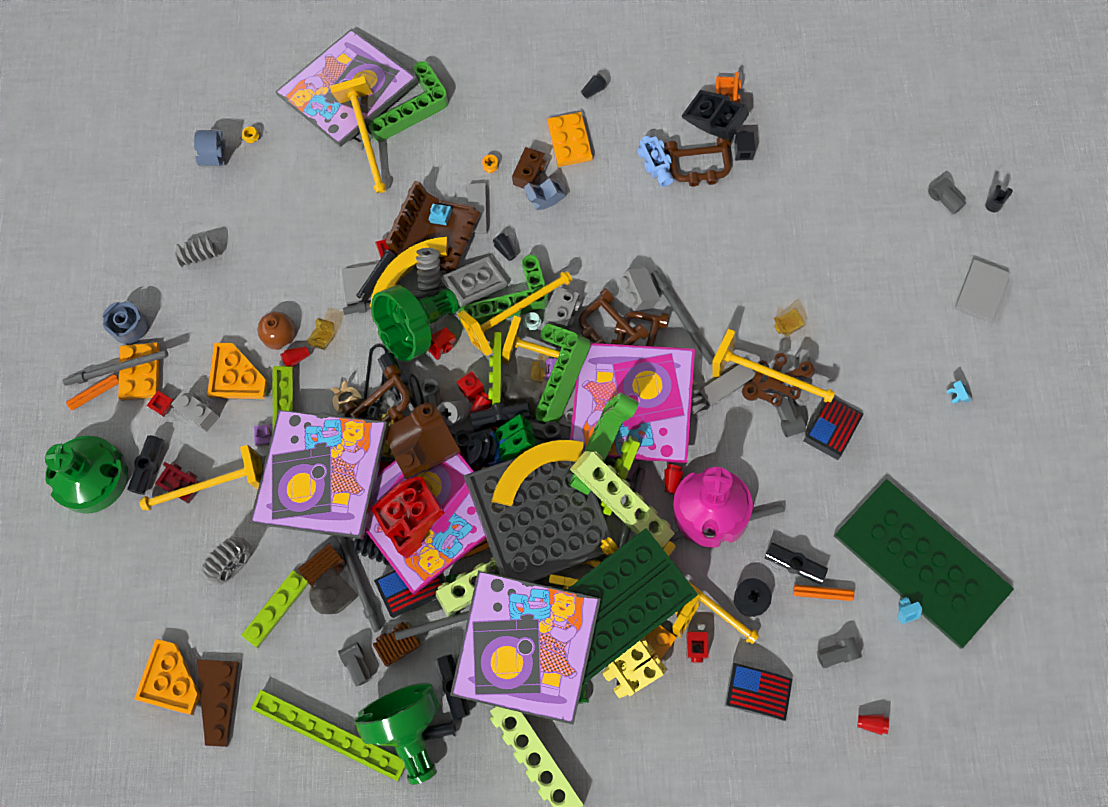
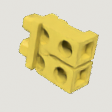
M645 637L609 664L602 672L608 682L615 677L620 682L614 688L618 698L626 695L630 697L635 692L663 676L668 670L657 654L650 658L655 651ZM650 658L647 662L638 667L639 664Z

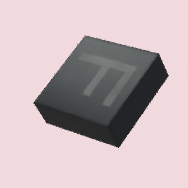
M374 402L359 415V418L376 421L382 404Z

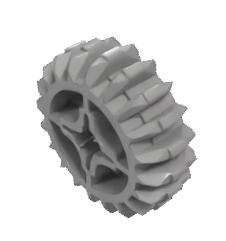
M239 536L227 538L218 547H215V550L205 559L206 562L202 565L203 568L201 569L202 576L215 587L227 583L247 563L252 552L251 546L245 539Z

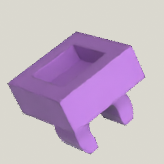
M272 424L254 426L255 445H269L272 437Z

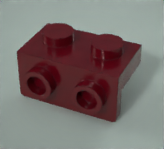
M164 461L162 465L166 468L155 482V485L167 492H171L199 483V481H197L198 476L192 472L184 473L181 471V466L174 462L168 464ZM196 492L178 498L189 504Z

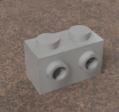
M646 267L627 270L620 279L633 311L652 309L660 300Z
M558 287L546 317V325L551 324L569 330L570 327L573 328L576 319L574 317L575 311H579L582 303L579 300V293Z
M183 390L171 405L207 432L219 418L213 412L215 408L207 402L201 403L199 401L201 398L191 391L189 394Z

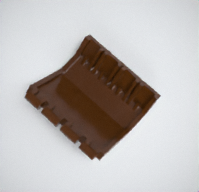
M414 181L408 190L404 203L401 205L397 218L394 220L393 227L386 237L385 243L393 253L400 255L408 248L420 242L447 237L448 253L445 257H439L440 270L449 272L450 269L456 270L461 259L459 256H462L467 241L474 230L473 225H476L481 213L476 211L473 206L439 200L429 194L421 182ZM432 204L451 206L453 211L447 226L430 223L428 218L431 213Z

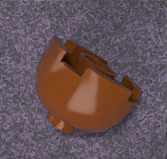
M274 311L267 313L258 323L257 332L259 339L270 349L280 350L281 347L286 346L288 343L291 344L296 337L294 322L288 315L282 312Z

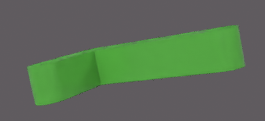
M420 61L414 66L418 83L425 93L372 120L369 127L374 140L384 141L448 106L447 92L427 62Z
M527 255L522 260L523 273L528 290L464 305L459 309L458 313L464 310L482 325L505 311L500 309L501 306L505 305L510 308L545 287L538 258L535 255ZM530 264L535 265V266L532 267V268H528V267H527V266L530 265ZM534 280L539 281L537 284H532L531 282ZM548 294L543 296V300L534 301L508 318L545 309L548 306ZM484 310L490 311L488 314H482Z
M547 324L541 331V338L562 348L536 409L535 416L541 422H555L558 424L589 351L590 341L575 332Z
M621 392L611 398L606 403L584 452L595 451L603 457L602 461L604 462L621 424L634 415L639 401ZM598 468L594 470L595 478L599 475ZM573 474L569 486L588 495L591 490Z

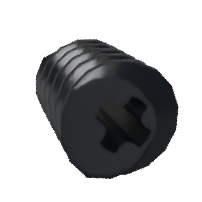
M368 533L365 534L363 540L354 539V553H361L363 557L368 556L371 560L376 558L377 562L383 561L384 565L390 564Z

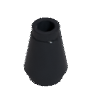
M600 74L593 75L581 90V93L588 99L604 90L607 83Z
M505 233L493 239L494 247L508 261L513 260L517 256L509 236H506Z

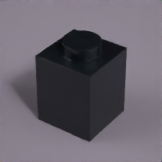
M741 131L736 133L734 139L735 161L753 160L755 154L754 132Z

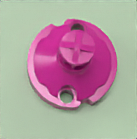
M721 467L706 468L700 474L694 472L689 474L678 485L673 502L674 521L680 532L688 540L700 546L715 548L719 547L723 541L733 543L744 534L748 527L753 509L752 497L745 483L733 473ZM705 533H712L714 537H706Z

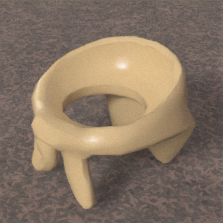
M346 380L343 381L342 388H331L335 393L332 399L333 406L340 414L344 415L342 407L346 403L355 402L359 406L362 402L359 391L354 387H347ZM346 392L353 394L347 400L339 402L342 394Z

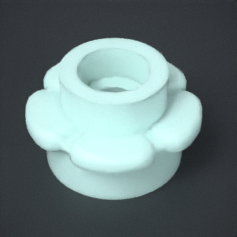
M530 312L524 317L523 325L525 328H529V330H536L541 325V319L538 314Z

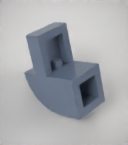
M548 178L540 186L531 183L524 186L527 193L526 197L533 203L536 210L549 208L566 197L560 182L552 178Z

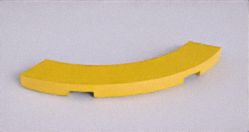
M440 237L420 242L398 255L386 267L373 290L371 302L376 293L397 285L399 280L418 263L416 261V257L419 255L416 252L417 250L434 248L439 251V257L447 256L448 238Z
M556 440L542 443L525 451L505 470L496 485L491 502L512 506L519 486L531 472L550 462H576L582 455L584 442Z

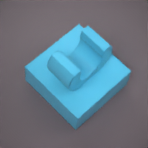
M432 204L428 219L430 223L447 226L453 210L451 206Z
M961 380L953 384L955 389L951 388L947 391L949 395L952 393L957 394V397L951 400L953 404H957L960 401L967 403L972 400L965 383Z
M907 597L899 600L901 604L898 605L900 608L898 620L901 625L921 617L922 607L919 602L911 604Z

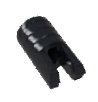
M997 185L985 202L986 209L993 213L1000 211L1013 190L1007 188L1006 191L1001 190V185Z

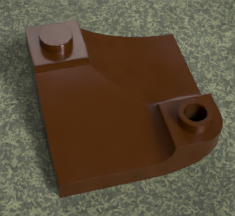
M428 402L416 407L412 414L388 427L386 440L406 479L423 470L427 472L461 453L441 414L433 403ZM426 410H431L429 414H425Z

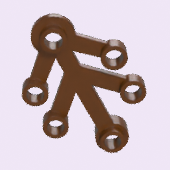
M784 353L776 354L774 370L780 372L783 365L787 363V357ZM780 357H784L782 362H778ZM761 360L758 362V364H765L766 367L769 368V365L766 361ZM805 361L799 365V368L785 374L794 378L799 376L811 378L815 374V368L811 362ZM809 366V369L803 371V367ZM756 372L752 382L745 384L742 389V395L746 400L754 401L759 398L771 403L774 407L782 404L780 395H770L763 391L773 389L790 396L794 400L798 399L801 395L798 387L782 385L783 381L770 376L767 381L760 383L764 375L760 372ZM754 388L753 393H748L749 389ZM797 390V394L792 396L791 392ZM774 398H779L777 403H773Z

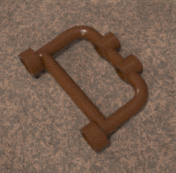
M718 137L716 139L717 146L678 150V143L676 141L666 142L664 144V153L668 154L671 158L670 170L672 177L679 182H689L691 187L698 186L700 184L699 181L706 180L708 185L716 184L718 182L717 179L726 177L731 171L728 149L731 146V141ZM722 153L724 163L722 171L710 170L700 174L691 172L688 175H681L678 172L676 157Z
M606 288L599 292L601 296L587 307L579 317V325L583 329L581 334L587 339H592L594 343L606 344L586 322L587 317L600 306L630 335L621 345H632L640 337L644 340L649 336L648 331L640 323L633 329L609 304L614 300V297Z
M631 311L624 315L623 318L628 323L633 318L652 322L646 346L653 347L658 328L667 329L670 314L662 313L661 316L640 311ZM617 323L615 333L618 336L616 340L612 339L611 344L621 345L627 332Z
M390 365L385 369L384 374L388 381L359 406L355 402L346 403L342 407L345 417L360 419V414L391 387L396 385L402 395V401L397 406L391 407L385 417L376 421L388 423L393 421L396 423L403 419L402 411L406 409L410 402V394L400 378L401 371L398 366Z

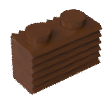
M328 543L297 570L309 585L316 590L317 588H323L329 582L328 579L331 576L340 574L344 570L343 566L346 565V562L333 546Z
M409 622L397 624L393 628L394 631L388 635L387 633L381 634L376 638L377 642L373 643L374 648L386 667H389L422 646L417 635L396 640L395 632L412 628Z

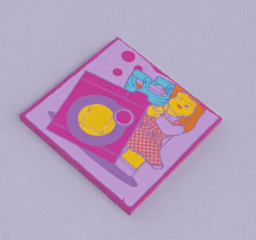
M590 343L589 351L576 380L570 440L574 439L575 441L584 442L583 454L606 403L621 392L639 401L634 415L621 424L606 458H620L622 455V445L625 440H628L630 435L637 438L640 442L634 460L687 463L695 349Z
M460 454L427 472L423 470L412 476L423 477L429 482L433 488V494L445 513L428 530L421 542L422 547L407 559L397 552L391 539L385 536L371 510L372 506L407 479L396 461L382 470L377 476L365 531L413 595L486 539L463 477L474 471Z

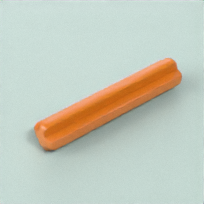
M112 374L67 400L68 408L75 410L119 384V377L116 374Z
M798 584L793 587V595L800 597L853 601L855 596L853 589Z

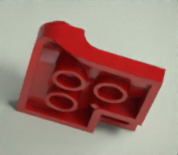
M420 476L403 481L371 507L385 536L391 539L397 552L406 559L422 547L421 542L428 530L445 513L433 494V488L429 482Z

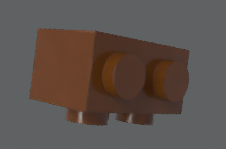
M525 147L512 175L514 186L524 189V186L528 183L536 186L539 185L541 172L546 170L548 163L545 153Z

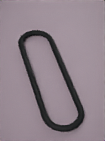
M380 344L374 345L369 351L364 399H367L372 351L376 347H381L387 353L386 347ZM383 372L381 386L384 384L385 375ZM382 396L379 398V400H378L376 403H380V402H381Z
M410 374L408 379L414 405L416 408L418 407L411 377H413L417 383L422 404H424V399L420 383L417 377L414 374Z

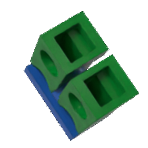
M521 414L498 428L495 433H490L496 440V453L488 465L493 466L517 458L525 451L537 446L532 425Z

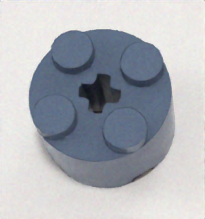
M196 130L194 134V149L197 150L199 155L195 156L197 165H225V155H222V150L226 149L225 139L222 136V130Z
M115 302L107 307L103 313L104 320L102 324L104 329L116 341L123 344H134V342L143 337L149 328L146 317L131 302Z

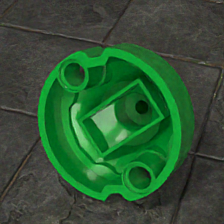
M394 285L376 293L371 302L373 322L377 325L381 341L389 352L393 353L401 361H410L425 354L431 345L430 324L437 322L439 318L447 314L452 315L458 312L459 309L458 300L450 289H444L434 297L418 300L409 290L400 285Z
M81 436L64 444L53 445L45 455V463L47 465L45 480L46 484L53 489L51 493L52 498L60 505L77 513L88 514L106 509L121 496L128 481V466L121 461L123 454L111 443L96 436ZM119 470L117 476L113 477L114 473Z
M418 683L397 689L374 700L358 712L359 716L354 719L362 741L366 744L395 747L399 758L403 760L408 773L407 778L411 785L423 783L436 774L437 769L435 764L431 763L426 750L427 745L422 735L437 714L436 709L440 707L431 684Z

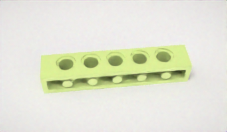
M585 451L570 470L636 535L647 528L663 548L674 535V532L670 529L671 525L666 520L660 519L657 516L658 512L653 507L647 506L643 502L644 498L639 493H634L630 489V484L626 480L620 479L616 475L617 471L602 461L603 457L599 453ZM598 468L599 475L595 478L594 470ZM609 482L613 484L611 491L608 490ZM625 495L626 502L622 504V497ZM637 509H639L640 514L636 518L635 512ZM652 522V523H653V528H652V530L650 531V530H649V525H650V523Z
M493 557L489 563H480L473 568L474 571L468 574L464 572L456 577V581L450 584L446 582L438 587L436 597L447 617L471 604L474 591L471 581L476 579L478 570L489 572L492 569L498 570ZM459 588L465 594L458 597L454 595L453 591Z
M500 707L490 710L493 715L490 717V720L496 728L500 726L504 734L501 735L508 746L512 744L516 750L513 755L519 764L524 762L528 768L525 773L533 783L536 780L540 786L537 791L544 801L548 799L552 807L584 806L523 713ZM510 717H514L517 721L513 729H507L505 725L506 720ZM521 735H526L529 739L528 745L525 747H519L517 744V739ZM532 753H538L541 757L540 763L536 766L531 765L529 762V757ZM544 771H550L553 775V780L549 784H545L541 780V775ZM561 789L565 792L563 802H556L554 800L553 793L555 790Z

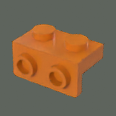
M735 72L734 77L716 76L715 93L729 96L732 102L740 103V94H737V90L741 88V79H738L739 72Z

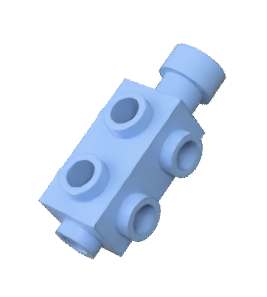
M648 135L639 142V148H637L639 157L644 159L647 173L650 172L652 178L658 177L657 180L661 187L668 186L674 180L669 172L670 165L672 164L671 158L663 152L665 149L663 141L658 140L656 136L651 137Z

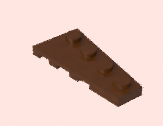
M197 660L205 746L228 747L239 662Z

